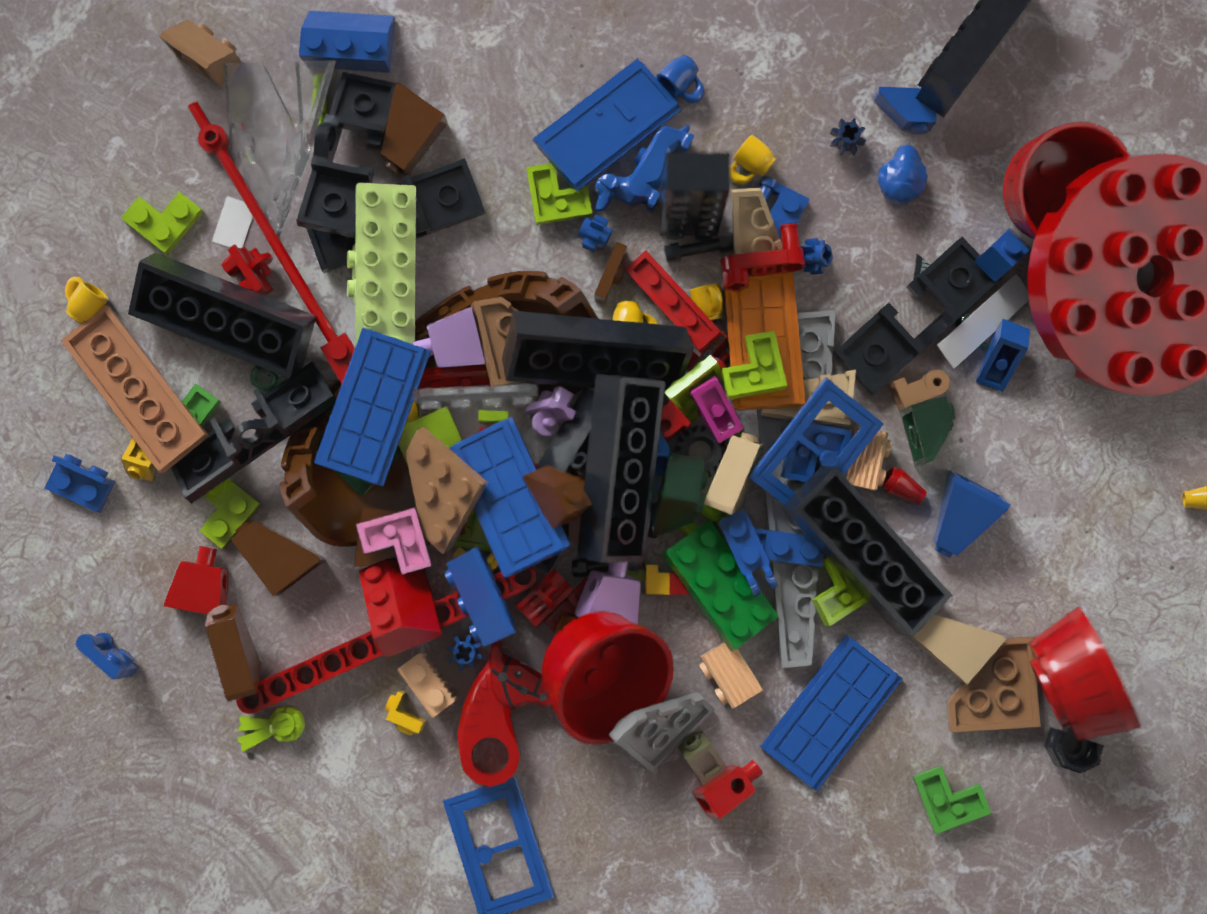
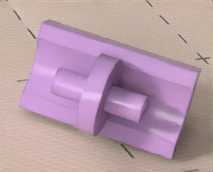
M556 387L553 392L542 391L538 401L527 405L525 412L528 414L535 413L532 427L538 435L543 437L550 436L557 430L558 423L573 419L576 411L569 408L574 394L562 387Z

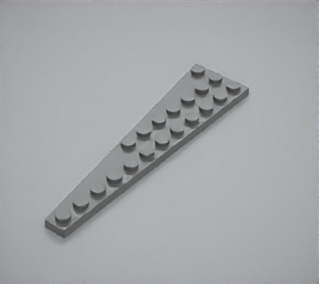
M836 310L797 313L803 380L819 378L820 375H832ZM758 409L760 443L764 444L761 453L762 460L792 420L761 416V409ZM819 456L817 457L814 474L822 466L819 462ZM783 459L772 475L796 493L806 482L781 477ZM764 490L768 530L806 535L782 509L784 504ZM771 561L772 573L778 584V587L774 588L776 613L779 616L777 618L781 668L811 666L815 630L814 618L816 614V608L812 599L816 597L819 569L815 566Z

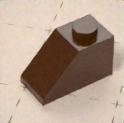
M547 465L522 477L552 529L576 520L592 505L577 478Z

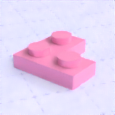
M415 508L356 524L364 554L394 546L401 574L431 566Z

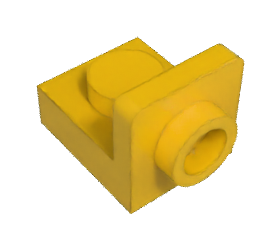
M132 438L121 458L125 473L135 480L145 479L153 481L155 477L154 465L134 438Z

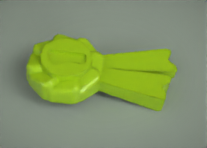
M288 705L276 708L269 718L241 716L239 717L241 725L238 727V731L254 730V732L239 737L237 741L242 744L241 752H245L271 737H274L279 742L295 741L305 729L303 713L294 706Z

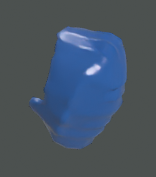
M910 145L899 147L893 158L882 165L878 174L881 192L885 199L894 206H906L917 199L925 190L928 179L926 166L921 162L918 151Z

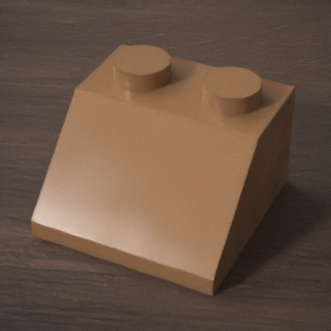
M186 20L160 34L159 37L178 59L220 88L223 87L241 62L235 53L237 48L224 38L221 41L213 37L214 32L201 22L196 25L190 20Z

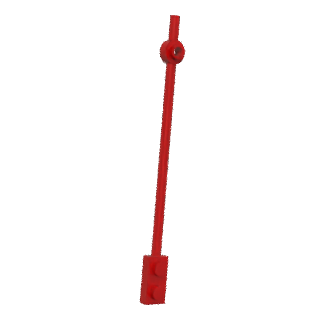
M198 102L191 103L188 109L201 129L198 135L200 147L209 155L218 157L309 312L317 316L315 322L328 342L320 347L342 384L355 346L346 333L337 336L227 152L229 146L228 134L221 126L209 122ZM216 135L213 141H208L209 136Z

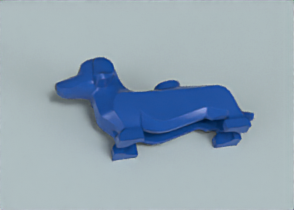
M686 125L680 130L670 126L661 127L647 149L642 147L634 160L638 166L630 176L619 177L613 174H604L599 177L595 184V193L598 195L595 210L598 212L604 211L613 199H618L628 206L644 204L647 211L652 213L661 195L657 190L663 182L666 152H675L676 149H679V152H687L695 136L692 133H688L690 126Z

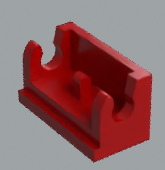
M672 400L662 408L660 424L661 431L664 432L663 438L666 442H669L681 431L685 432L691 424Z

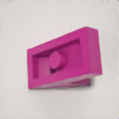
M713 376L689 391L699 409L697 414L718 443L744 429L732 404L727 400L726 393L718 378Z

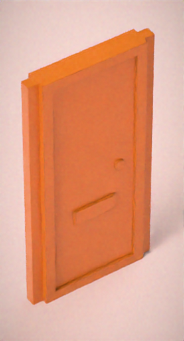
M793 273L749 277L748 288L737 292L724 290L730 367L750 363L745 345L746 335L775 331L787 382L786 390L733 399L734 410L804 406L806 402Z

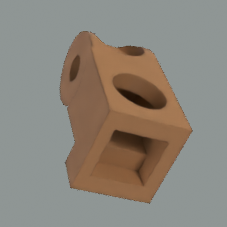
M936 369L924 375L920 380L908 385L905 378L893 381L888 387L900 412L943 394L949 388L950 380L944 371Z

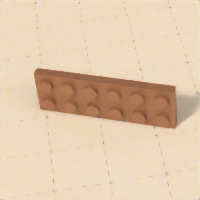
M107 304L61 340L158 472L165 473L209 437L123 322Z

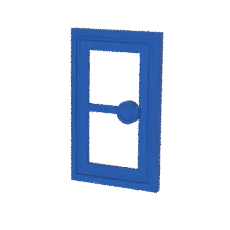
M825 377L748 477L785 505L795 492L773 476L772 473L798 440L820 457L819 462L822 466H835L845 475L884 423ZM828 401L861 426L839 456L829 450L823 452L802 436Z
M516 776L509 778L502 784L491 787L484 786L443 800L478 914H507L555 897ZM506 797L519 839L492 848L488 845H481L475 849L463 811ZM521 845L534 886L491 900L480 863L486 864L491 861L493 854Z

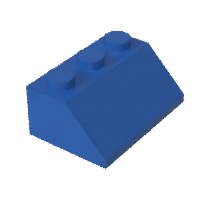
M309 10L301 27L299 57L305 67L390 73L395 17Z
M475 548L446 563L449 570L445 571V575L452 588L457 586L461 595L457 602L463 615H470L474 625L469 626L476 643L481 641L484 647L519 631L482 549Z

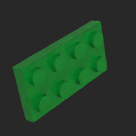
M710 520L662 553L665 560L731 652L779 617L762 592L760 595L754 596L745 575H742L731 549Z

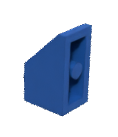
M879 87L874 95V102L901 130H910L911 134L922 135L926 134L927 131H931L936 124V112L916 99L921 88Z
M1009 227L974 262L996 282L1029 251L1030 247Z
M1002 319L989 343L976 382L1003 392L1028 349L1030 329Z

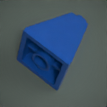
M949 470L934 537V543L937 545L935 550L948 558H951L952 554L958 556L1008 511L1011 504L997 493Z

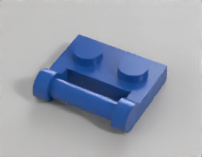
M763 176L760 186L765 200L767 201L771 192L779 196L770 213L781 240L780 226L787 223L797 224L809 198L778 183L772 177Z
M99 633L96 636L82 634L77 638V649L112 680L132 677L139 669L133 662L135 658L128 651L122 648L119 650L113 645L114 640L111 634Z

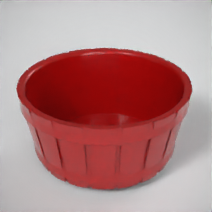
M1070 122L1049 129L1020 148L1009 163L1004 176L1002 191L1008 216L1024 235L1035 239L1046 213H1055L1063 207L1067 197L1066 187L1089 169L1115 158L1130 156V153L1127 152L1123 142L1117 136H1114V133L1100 125L1096 126L1095 123Z
M1080 607L1066 613V616L1029 642L1030 649L1035 657L1029 662L1039 685L1061 727L1069 726L1077 741H1087L1091 738L1120 732L1127 733L1141 728L1132 701L1108 652Z
M597 611L574 619L555 635L551 645L548 646L545 652L541 674L545 692L553 704L557 719L567 734L581 743L603 745L615 742L609 734L615 729L617 723L626 718L631 712L664 702L670 690V684H672L674 662L666 642L648 628L637 625L620 614Z

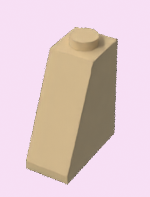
M743 431L741 436L732 435L703 504L729 514L742 510L752 482L748 476L758 465L764 448V444L757 442L758 436Z
M934 615L911 638L958 681L964 684H968L1006 640L1000 634L938 615Z

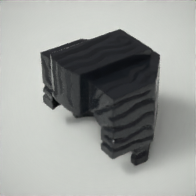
M1050 727L1044 745L1054 765L1080 774L1100 765L1101 754L1104 745L1090 740L1077 741L1069 727H1065L1062 730Z

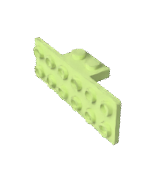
M358 183L356 185V243L352 246V250L347 252V267L352 268V280L347 281V297L352 298V304H355V347L362 328L370 329L411 344L415 341L416 187L414 185Z

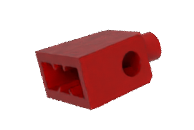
M199 546L196 563L181 561L164 601L165 607L208 615V612H211L214 608L227 605L228 569L214 566L217 549Z
M751 760L742 768L739 765H729L728 769L691 792L707 817L720 820L755 793L756 789L752 782L762 776L763 772L754 760ZM734 780L735 788L732 790L731 782Z

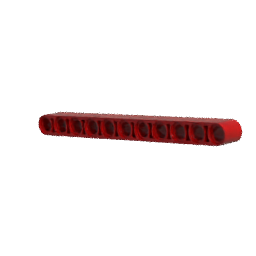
M534 567L527 568L532 575L531 581L527 585H520L516 581V574L504 578L502 572L494 575L496 580L504 584L503 597L505 600L535 585L538 576ZM459 591L434 602L436 609L440 605H445L450 609L449 619L445 622L439 621L441 629L470 616L469 614L464 616L457 602V599L461 597ZM369 631L259 681L256 693L259 697L257 707H252L248 704L247 696L236 699L237 707L246 714L262 711L381 657L384 653L373 639L372 631ZM359 642H364L368 646L369 651L365 658H360L355 653V646ZM332 654L339 656L341 659V667L337 671L332 670L328 665V659ZM304 667L311 668L314 673V678L310 683L305 682L301 677V671ZM278 679L283 680L287 687L283 695H279L274 689V684Z

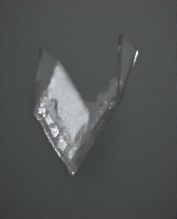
M336 61L295 62L300 123H293L264 62L223 63L230 152L235 161H240L245 171L243 178L278 237L281 235L312 150Z

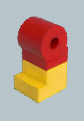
M645 565V594H690L675 573H658V565Z

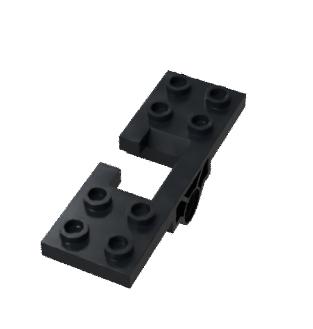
M342 72L330 114H326L324 122L320 123L316 130L314 152L311 161L312 171L296 219L298 226L356 238V185L358 183H372L374 169L362 165L356 168L333 163V159L343 129L368 134L366 140L367 149L381 151L394 88L397 83Z
M465 158L412 178L410 175L404 176V181L396 183V185H414L416 187V212L418 215L416 218V239L486 214ZM306 228L323 273L347 265V252L352 250V246L356 243V238Z
M963 236L906 286L915 297L926 289L945 310L923 331L913 338L894 318L899 312L888 302L833 352L849 371L856 370L855 378L872 396L1002 279L1000 277L994 282L974 262L980 254Z
M310 362L290 379L287 378L265 394L259 388L253 391L257 400L252 402L251 405L261 419L244 421L237 427L230 419L222 424L216 418L210 421L213 430L208 433L209 437L171 467L187 501L192 504L335 405L336 397L313 362ZM250 429L256 430L251 437L242 438L245 431Z

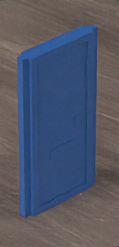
M637 58L535 136L533 142L568 184L578 192L677 115L682 108L644 63L640 62Z
M362 328L314 463L376 485L384 486L431 351L373 330Z
M513 417L504 419L449 448L488 482L474 510L504 578L513 576L571 547L562 526L555 529L551 528L522 478L525 474L537 469Z
M846 634L760 747L817 792L903 678Z

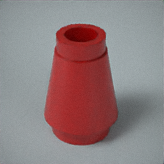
M892 467L885 475L882 486L885 489V493L916 505L921 504L927 491L902 468Z

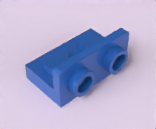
M67 453L64 458L54 455L51 461L55 462L56 465L44 489L101 513L116 482L107 477L109 472L93 465L90 469L81 466L83 460Z

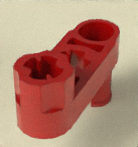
M787 223L780 226L782 250L733 254L723 257L720 260L723 289L730 292L742 291L749 287V277L783 274L804 269V251L800 247L798 224Z

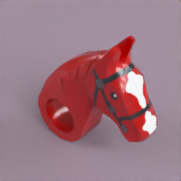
M500 639L491 644L489 662L474 680L466 696L457 736L463 771L475 783L489 787L505 783L516 772L521 750L514 730L511 710L534 704L553 708V704L543 687L541 672L522 660L504 654ZM487 737L502 741L509 753L507 764L497 771H486L480 768L473 756L476 743Z

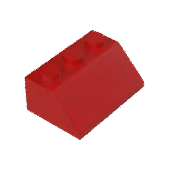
M385 559L358 570L373 639L386 658L443 636L426 568L401 574L398 561Z

